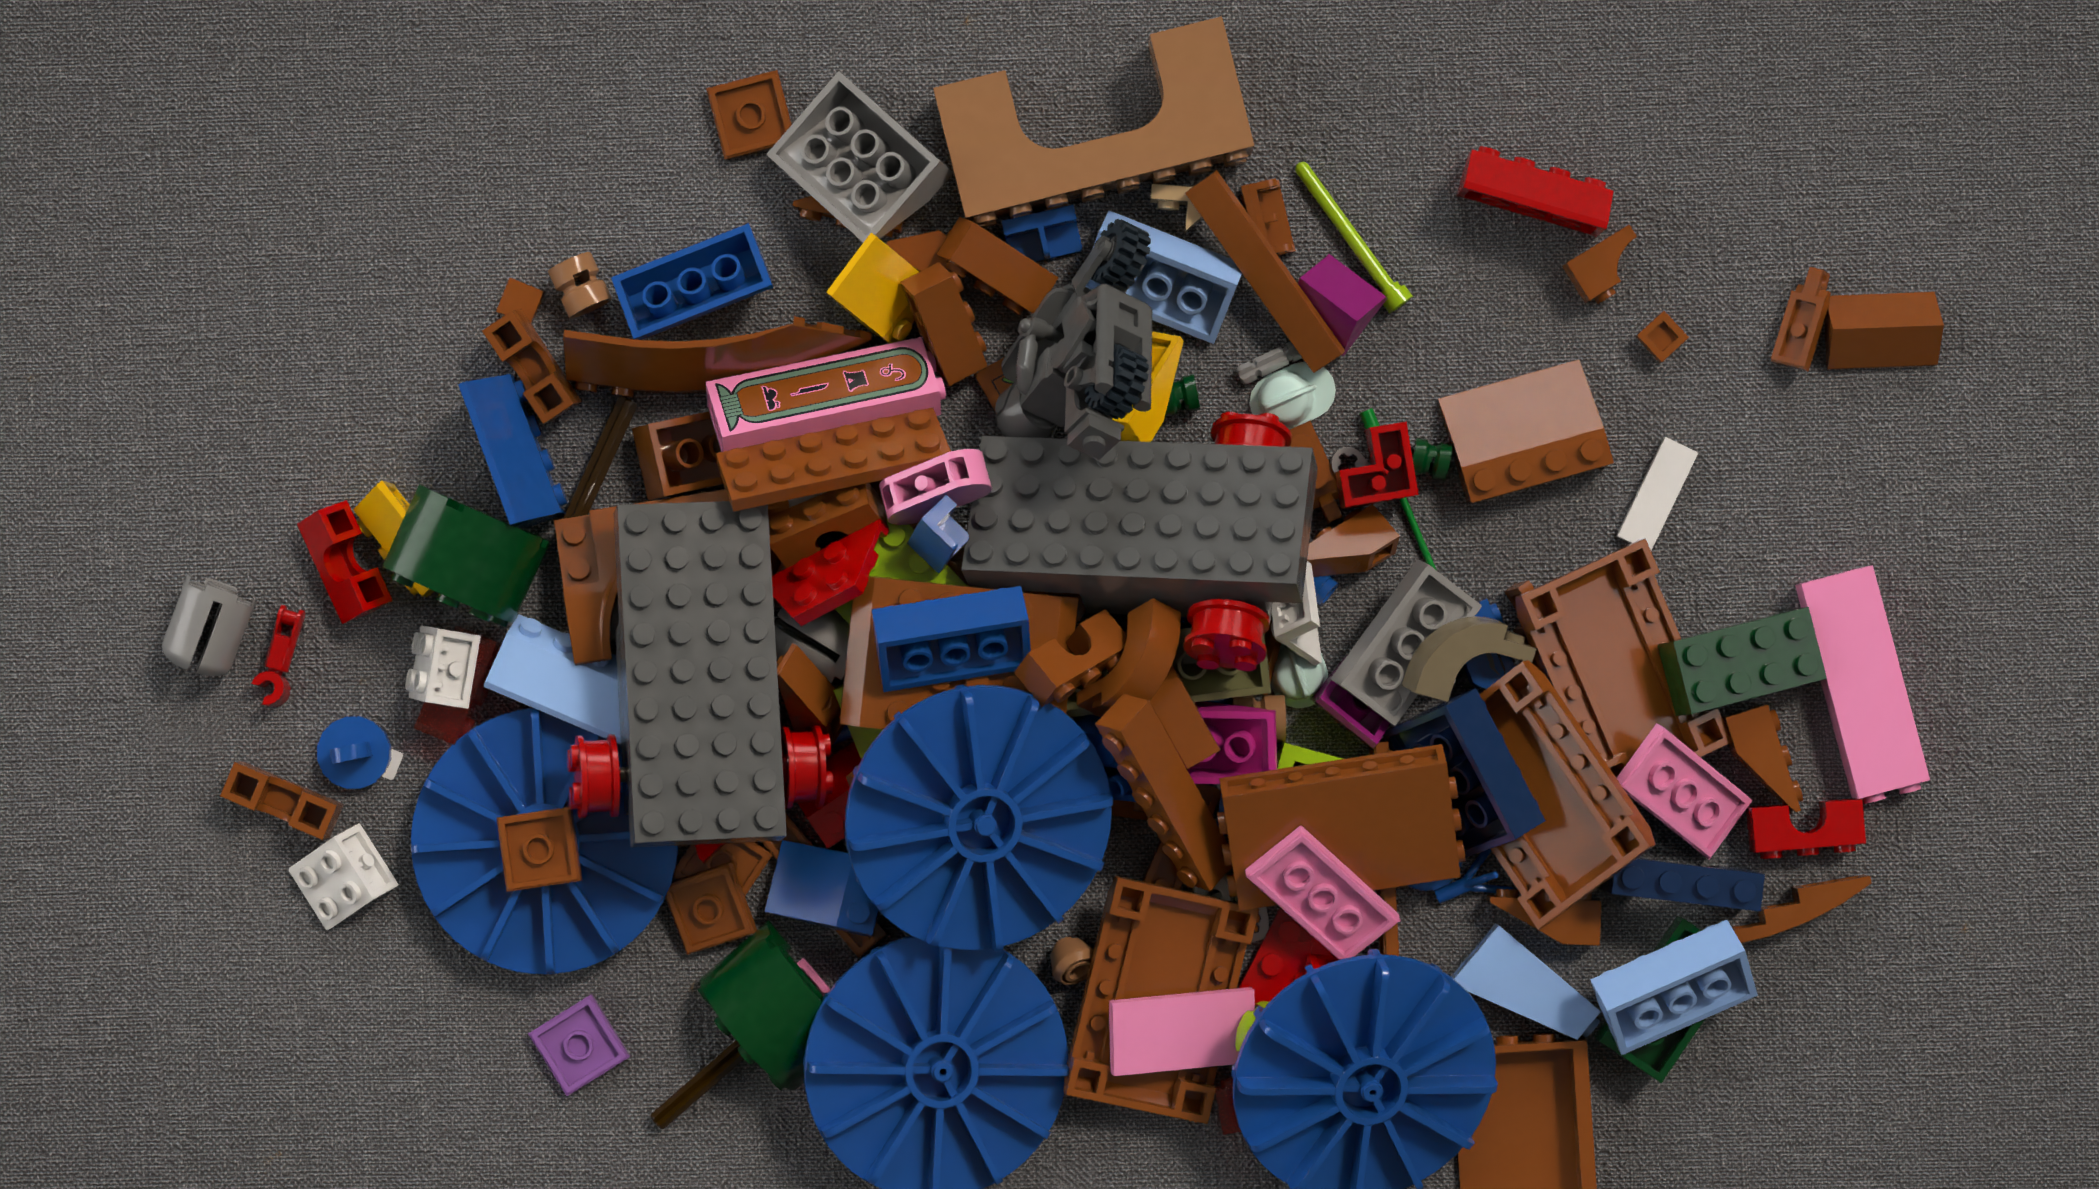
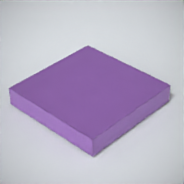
M592 994L528 1033L566 1096L630 1057L627 1049Z

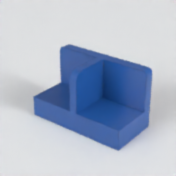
M1074 205L1001 221L1006 243L1034 262L1082 251Z
M947 494L920 519L907 542L937 573L945 569L950 559L969 540L968 533L951 517L957 504Z

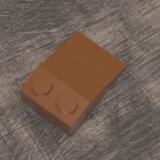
M709 411L632 428L648 500L724 484L716 460V453L721 452V448Z

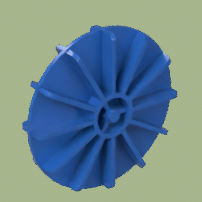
M998 685L955 686V689L938 693L918 702L903 713L897 712L893 716L895 719L876 737L864 754L860 764L855 766L853 771L854 777L846 804L844 833L849 859L862 889L874 906L894 925L911 936L935 947L941 946L959 950L991 948L995 951L1003 950L1005 945L1029 938L1044 930L1055 921L1058 924L1064 920L1062 915L1083 895L1097 870H1102L1104 866L1102 859L1111 828L1113 797L1110 794L1108 778L1103 763L1088 736L1074 720L1055 705L1048 703L1041 707L1039 701L1031 693Z
M535 708L509 712L485 721L459 738L442 755L427 777L417 800L411 829V854L417 884L424 901L441 927L457 943L482 960L501 968L530 974H558L586 968L609 958L631 943L647 927L661 907L671 886L676 868L678 846L631 848L629 815H624L623 783H621L618 817H611L609 811L587 812L586 818H579L577 809H572L582 881L507 892L497 817L570 807L569 787H572V782H575L574 772H568L567 750H570V745L575 744V737L578 735H582L584 741L606 740L604 737ZM617 743L620 768H622L621 744Z
M909 936L890 942L880 948L872 949L871 953L850 967L833 985L831 990L825 993L822 998L823 1002L811 1025L806 1043L805 1057H803L806 1098L812 1118L827 1146L846 1167L866 1182L880 1189H984L994 1183L998 1185L1003 1182L1002 1179L1023 1164L1039 1147L1044 1138L1048 1139L1051 1132L1049 1130L1057 1117L1064 1097V1076L1069 1074L1066 1034L1060 1014L1046 987L1024 963L1005 950L995 951L993 948L959 950L941 946L935 947L916 937Z
M1369 949L1367 955L1341 959L1314 969L1312 964L1305 966L1307 974L1296 979L1280 991L1265 1008L1258 1006L1253 1012L1256 1019L1245 1036L1236 1063L1232 1065L1234 1111L1246 1143L1261 1164L1274 1176L1287 1183L1290 1189H1405L1411 1185H1415L1416 1189H1423L1424 1186L1421 1180L1443 1167L1463 1147L1469 1150L1472 1148L1475 1142L1471 1136L1479 1126L1487 1110L1492 1093L1497 1091L1495 1047L1485 1016L1468 991L1433 963L1427 964L1397 955H1382L1378 949Z

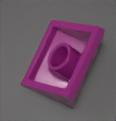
M1330 254L1301 276L1298 281V285L1345 349V352L1341 355L1343 357L1387 300L1384 294Z
M1345 656L1310 700L1366 746L1374 748L1379 743L1390 722L1330 679L1346 658Z

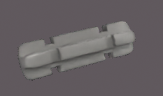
M1290 341L1285 344L1286 347L1284 348L1280 346L1254 358L1252 363L1248 361L1239 365L1236 372L1243 384H1249L1257 380V376H1266L1289 365L1291 360L1295 362L1302 359V356Z

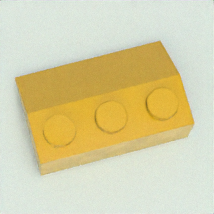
M382 480L353 510L359 517L356 521L364 535L368 538L373 535L381 544L378 552L385 560L410 504L393 483ZM416 582L412 588L405 585L413 595L419 592L422 597H428L434 592Z

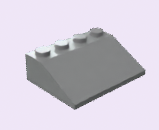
M840 71L835 74L766 154L862 242L866 240L870 233H873L879 239L930 201L954 173Z

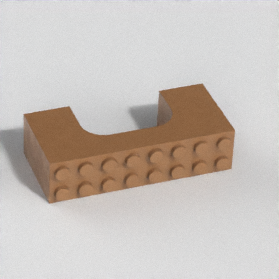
M1222 16L1150 34L1148 47L1162 103L1158 114L1150 123L1139 129L1056 149L1045 148L1032 142L1023 133L1019 125L1005 70L933 88L965 219L975 222L982 228H987L997 224L996 218L1010 215L1012 219L1032 214V209L1046 206V210L1068 206L1069 200L1081 198L1082 203L1092 202L1104 198L1103 194L1105 191L1117 189L1118 194L1138 190L1141 182L1153 180V184H1164L1174 181V176L1177 173L1188 171L1189 176H1196L1210 172L1212 165L1224 162L1225 167L1246 163V158L1252 154L1254 149V142Z

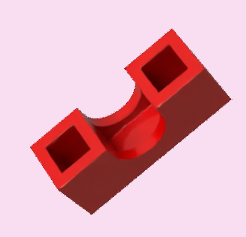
M347 500L320 509L297 523V527L342 625L369 615L393 601L378 567L366 571L359 566L354 557L353 542L362 532Z
M1851 798L1819 801L1820 817L1818 823L1814 828L1806 832H1800L1792 825L1789 805L1748 807L1746 809L1749 851L1754 853L1760 852V859L1783 857V850L1797 849V856L1819 854V847L1833 846L1834 853L1856 851V844H1866L1863 800Z

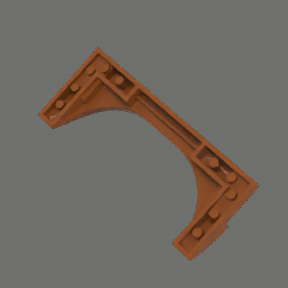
M882 480L870 482L872 487L882 498L879 488V484ZM725 489L634 504L729 501ZM789 501L768 504V516L789 508ZM617 506L589 510L590 515L554 520L565 608L575 665L612 660L610 645L611 623L618 599L613 516ZM918 523L909 525L915 530Z

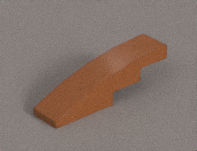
M1172 663L1164 682L1152 697L1150 703L1184 764L1189 769L1221 749Z
M1862 874L1791 887L1792 902L1761 907V912L1758 911L1760 922L1734 926L1732 929L1739 941L1743 943L1769 937L1807 923L1841 905L1872 883L1871 876Z

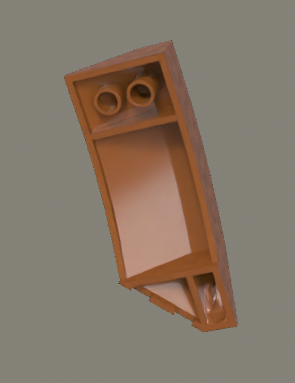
M794 316L793 324L752 334L710 340H635L564 330L563 334L566 380L575 383V390L596 393L597 386L612 388L611 395L633 398L634 391L672 394L706 392L705 382L851 352L871 344L873 340L871 332L844 329L843 326L824 322H817V325L806 324L805 318Z

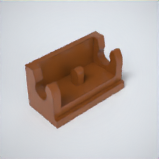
M1275 178L1240 186L1239 192L1244 209L1276 254L1280 256L1295 252V245L1279 180Z

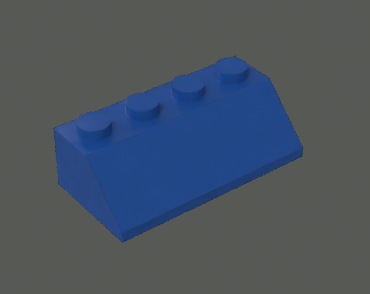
M749 223L611 277L632 337L635 340H642L773 288L768 268Z
M1021 586L871 609L883 692L1013 672L1031 651L1029 619Z

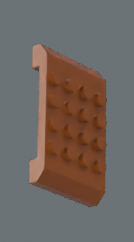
M1646 538L1633 542L1515 597L1517 617L1529 645L1536 648L1534 657L1539 669L1546 675L1616 778L1656 723L1668 730L1699 757L1732 742L1718 708L1690 715H1675L1658 644L1681 639V636L1655 578V574L1660 573Z
M869 575V581L864 593L852 599L839 723L856 727L884 729L895 719L893 716L897 712L903 713L918 702L938 693L955 689V686L998 685L1029 692L1015 675V671L883 692L871 609L997 589ZM1023 592L1029 619L1031 651L1055 638L1064 650L1073 654L1066 642L1075 631L1079 597ZM1068 698L1060 703L1056 699L1050 702L1066 714Z
M1529 660L1519 663L1479 695L1485 702L1491 718L1503 736L1512 758L1521 770L1522 777L1546 820L1516 840L1491 848V851L1521 893V896L1517 898L1536 928L1541 929L1656 844L1650 826L1546 675Z
M1115 876L1106 897L1067 1060L1069 1074L1064 1076L1063 1092L1069 1096L1208 1124L1216 1092L1213 1084L1218 1066L1113 1076L1111 1074L1109 1000L1237 988L1247 944L1251 945L1259 908L1239 911L1238 902Z

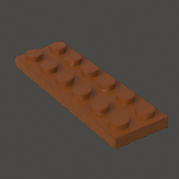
M928 408L852 425H843L814 433H806L781 440H772L743 448H734L716 453V460L733 512L880 481L951 452L934 409Z

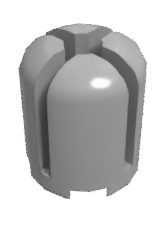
M188 573L164 636L162 651L173 664L188 670L213 601L218 602L217 611L196 666V673L204 676L226 674L233 665L257 598L253 595L251 602L236 595L238 588L206 577L204 584L190 581L191 573Z
M782 607L777 614L781 619H777L774 622L776 658L779 659L781 655H785L792 643L798 645L836 689L835 681L837 678L842 680L844 676L849 624L833 609L815 620L800 626Z

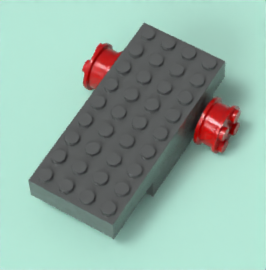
M1235 412L1222 413L1220 418L1211 426L1210 434L1215 444L1119 441L1100 460L1067 446L1068 439L982 436L980 451L983 453L992 491L971 503L967 529L969 540L965 544L961 570L968 586L1000 589L1021 586L1022 591L1080 594L1087 613H1099L1106 609L1109 614L1128 615V612L1154 598L1180 611L1181 617H1187L1192 627L1191 633L1184 639L1183 648L1190 657L1197 660L1199 667L1210 670L1223 667L1236 668L1241 671H1253L1266 658L1267 648L1262 642L1263 634L1270 627L1273 602L1302 603L1318 470L1313 448L1290 447L1292 440L1291 431L1279 422L1278 416L1271 413L1259 415L1238 414Z
M730 501L617 505L613 513L619 625L615 630L622 768H620L615 734H608L606 740L584 741L582 735L576 736L575 744L570 745V750H567L568 772H574L575 782H572V787H569L570 809H577L579 818H586L587 812L609 811L611 817H618L621 783H623L624 815H629L631 848L781 841L787 836L785 809H791L793 803L814 802L816 808L823 807L825 798H827L828 794L833 793V776L831 771H826V757L831 755L829 734H823L819 725L812 726L811 731L790 732L788 727L780 728L768 504L733 512Z

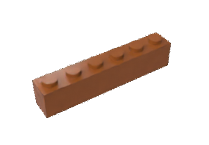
M1122 694L1095 723L1103 737L1102 743L1112 753L1118 764V772L1127 780L1133 790L1132 796L1134 800L1142 806L1148 817V825L1157 833L1163 844L1162 849L1164 853L1172 860L1178 870V878L1188 887L1193 888L1195 886L1211 891L1232 868V865L1225 866L1222 844H1226L1227 841L1223 835H1220L1215 819L1150 701Z

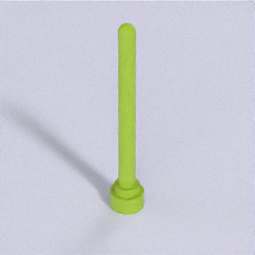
M1299 162L1295 167L1297 175L1382 290L1381 293L1387 297L1383 306L1389 314L1408 302L1413 295L1405 284L1401 286L1398 281L1393 282L1306 162Z

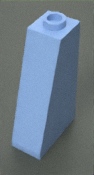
M1496 923L1451 975L1468 992L1576 1040L1581 1035L1585 1038L1588 1037L1600 1022L1596 1018L1601 1012L1598 1008Z

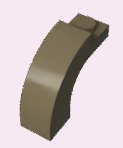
M1480 616L1460 618L1439 627L1419 645L1408 664L1402 686L1414 693L1448 702L1458 672L1470 659L1480 654L1497 653L1523 661L1529 660L1532 663L1536 648L1524 643L1525 636L1507 631L1508 625L1494 618Z

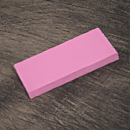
M1657 723L1617 777V780L1631 799L1709 860L1753 801L1673 734Z
M1302 825L1245 869L1246 877L1339 960L1355 957L1400 922L1399 914Z
M1246 987L1109 1000L1111 1074L1113 1076L1235 1064L1239 1054L1235 1046L1237 1028L1247 1010H1255L1254 989Z

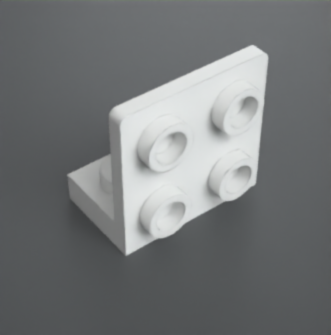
M1307 561L1302 603L1273 602L1271 631L1278 642L1283 643L1296 652L1298 656L1303 657L1316 666L1322 663L1318 636L1320 622L1312 564Z
M421 625L420 633L416 632L412 641V654H416L414 668L409 669L406 676L405 688L409 691V698L468 709L481 635Z
M360 823L334 836L289 868L291 876L326 930L333 928L368 903L399 885Z

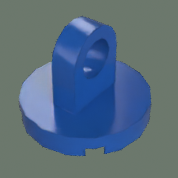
M362 716L344 717L332 722L322 733L317 745V761L322 773L333 784L345 789H362L376 783L386 772L391 761V743L386 731L374 721Z

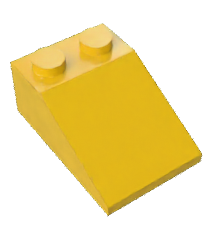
M870 233L826 293L859 323L888 344L899 342L909 335L912 323L915 321L900 282L919 273V271L877 236Z
M1152 331L1151 409L1141 412L1133 408L1122 419L1112 418V420L1124 425L1120 441L1151 442L1162 425L1184 342L1181 336Z

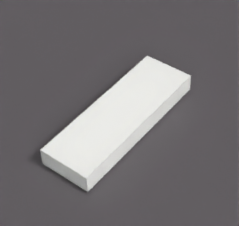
M1663 437L1616 537L1628 543L1646 538L1649 548L1652 550L1698 452L1667 437Z

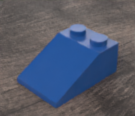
M782 840L764 912L872 938L879 910L862 889L854 873L849 854Z

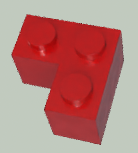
M1407 422L1366 429L1365 434L1371 465L1335 472L1341 509L1411 498L1419 495Z

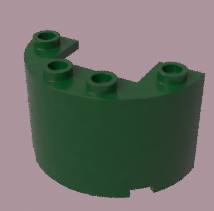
M419 485L383 563V567L393 571L394 574L391 579L412 588L416 582L438 592L437 600L458 608L461 602L471 607L469 610L471 615L507 627L509 622L513 623L550 541L521 528L511 526L452 498Z
M768 920L755 933L751 934L700 978L701 986L697 990L718 1015L714 1019L717 1027L726 1036L732 1034L741 1045L737 1049L744 1060L750 1065L756 1062L768 1073V1077L779 1090L782 1091L787 1088L794 1091L804 1083L803 1057H805L806 1043L811 1025L823 1002L822 998L824 996L788 954V951L792 949L791 946Z

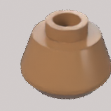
M1065 937L1056 942L1050 954L1054 980L1066 985H1072L1087 979L1094 949L1079 938Z

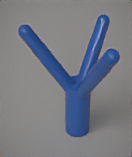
M1491 849L1485 850L1478 855L1463 878L1434 890L1440 904L1469 891L1496 893V889H1513L1510 886L1483 884L1498 878L1499 874L1496 871L1472 879L1490 854Z

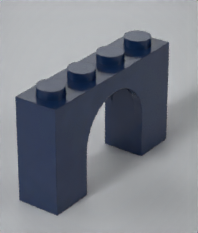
M1639 857L1603 883L1600 889L1617 895L1761 912L1765 874L1746 869L1686 865Z

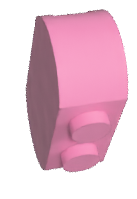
M962 449L945 453L889 476L879 484L888 522L894 525L919 523L920 519L946 494L957 504V508L980 499L992 491L983 453L977 449Z

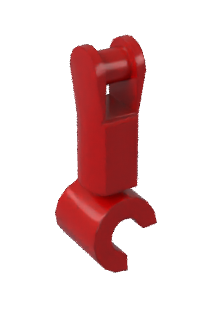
M281 605L278 610L272 639L264 663V667H268V671L259 673L251 683L260 687H266L270 683L274 684L273 693L264 697L262 705L278 707L283 705L290 696L291 688L289 682L282 676V673H288L296 643L304 624L305 610H299L298 612L287 610L286 605ZM284 624L293 626L290 637L281 635Z

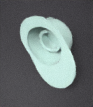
M1305 361L1292 364L1265 376L1257 382L1251 392L1249 402L1251 412L1254 415L1262 413L1274 414L1279 417L1280 423L1284 424L1288 429H1292L1318 418L1328 411L1335 398L1336 388L1334 379L1324 367L1313 373Z
M1281 643L1270 685L1275 695L1285 696V705L1294 708H1305L1315 704L1310 699L1328 678V670L1322 653V663L1314 666Z

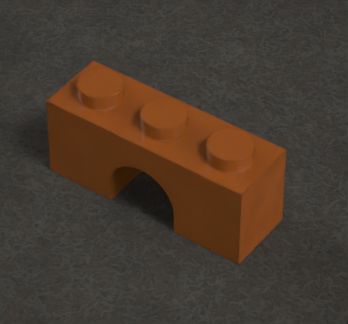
M522 309L510 311L482 330L501 361L509 363L522 380L526 390L523 394L543 424L552 422L582 402L570 382L566 380V376Z
M870 483L828 491L768 516L770 548L786 568L796 564L800 559L820 551L819 536L826 532L840 531L850 535L878 519H881L888 526L883 500Z
M1105 609L1080 623L1070 636L1066 644L1074 655L1064 650L1056 639L1053 638L1030 651L1014 673L1033 697L1039 701L1041 707L1055 699L1060 703L1072 695L1079 685L1086 688L1093 684L1103 671L1108 670L1109 673L1112 671L1124 651L1127 634Z
M244 761L234 762L220 794V797L253 811H261L288 822V826L321 840L330 838L344 804Z

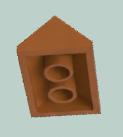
M1935 292L1830 296V303L1824 320L1826 370L1938 365L1944 324Z

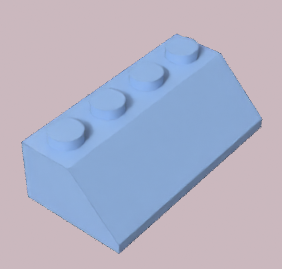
M1109 210L1096 241L1101 237L1100 234L1103 230L1107 231L1108 224L1114 223L1116 219H1122L1148 232V237L1151 238V243L1147 246L1150 248V253L1145 255L1147 262L1140 276L1135 278V283L1129 287L1126 294L1147 303L1152 309V320L1214 344L1242 275L1231 258ZM1090 279L1085 287L1093 290L1101 284Z
M518 614L506 633L483 687L606 739L608 734H615L617 743L621 744L616 655L612 654V660L575 665L569 633L560 632L541 624L533 618H527Z
M1728 920L1708 926L1700 932L1684 939L1676 940L1668 946L1647 955H1642L1634 961L1613 970H1608L1590 979L1597 1002L1621 1055L1758 996L1746 951Z

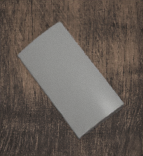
M1417 559L1330 679L1392 725L1396 726L1418 695L1403 687L1402 682L1408 664L1419 645L1439 627L1460 618L1475 616L1482 605L1429 564Z

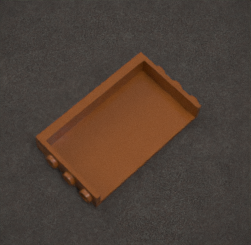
M1442 744L1219 778L1224 812H1218L1217 817L1220 835L1228 834L1229 843L1222 844L1225 866H1233L1234 874L1226 876L1230 897L1237 896L1239 911L1277 905L1246 877L1245 869L1300 825L1372 890L1461 877L1459 863L1466 862L1463 841L1456 840L1455 831L1462 830L1459 809H1452L1451 801L1452 799H1458L1455 776H1448L1447 762Z
M1555 1033L1533 1034V1040L1518 1041V1035L1497 1036L1496 1043H1494L1496 1058L1495 1079L1498 1082L1497 1091L1492 1093L1487 1110L1479 1126L1471 1136L1475 1144L1470 1150L1463 1147L1457 1153L1460 1189H1597L1587 1040L1583 1037H1579L1578 1040L1574 1038L1555 1039Z

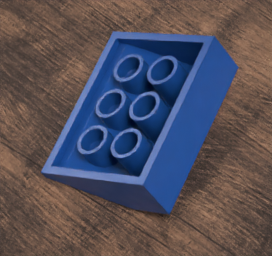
M506 374L465 381L458 384L509 524L526 529L564 515L565 512L562 506L568 504L561 484L554 485L550 471L554 470L555 466L548 449L541 450L537 436L542 435V431L535 414L529 416L524 402L528 400L523 394L526 390L522 380L516 381L513 375Z

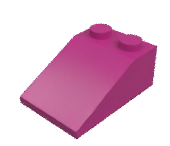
M1194 702L1221 749L1187 769L1195 784H1220L1219 778L1277 769L1276 710L1215 702Z

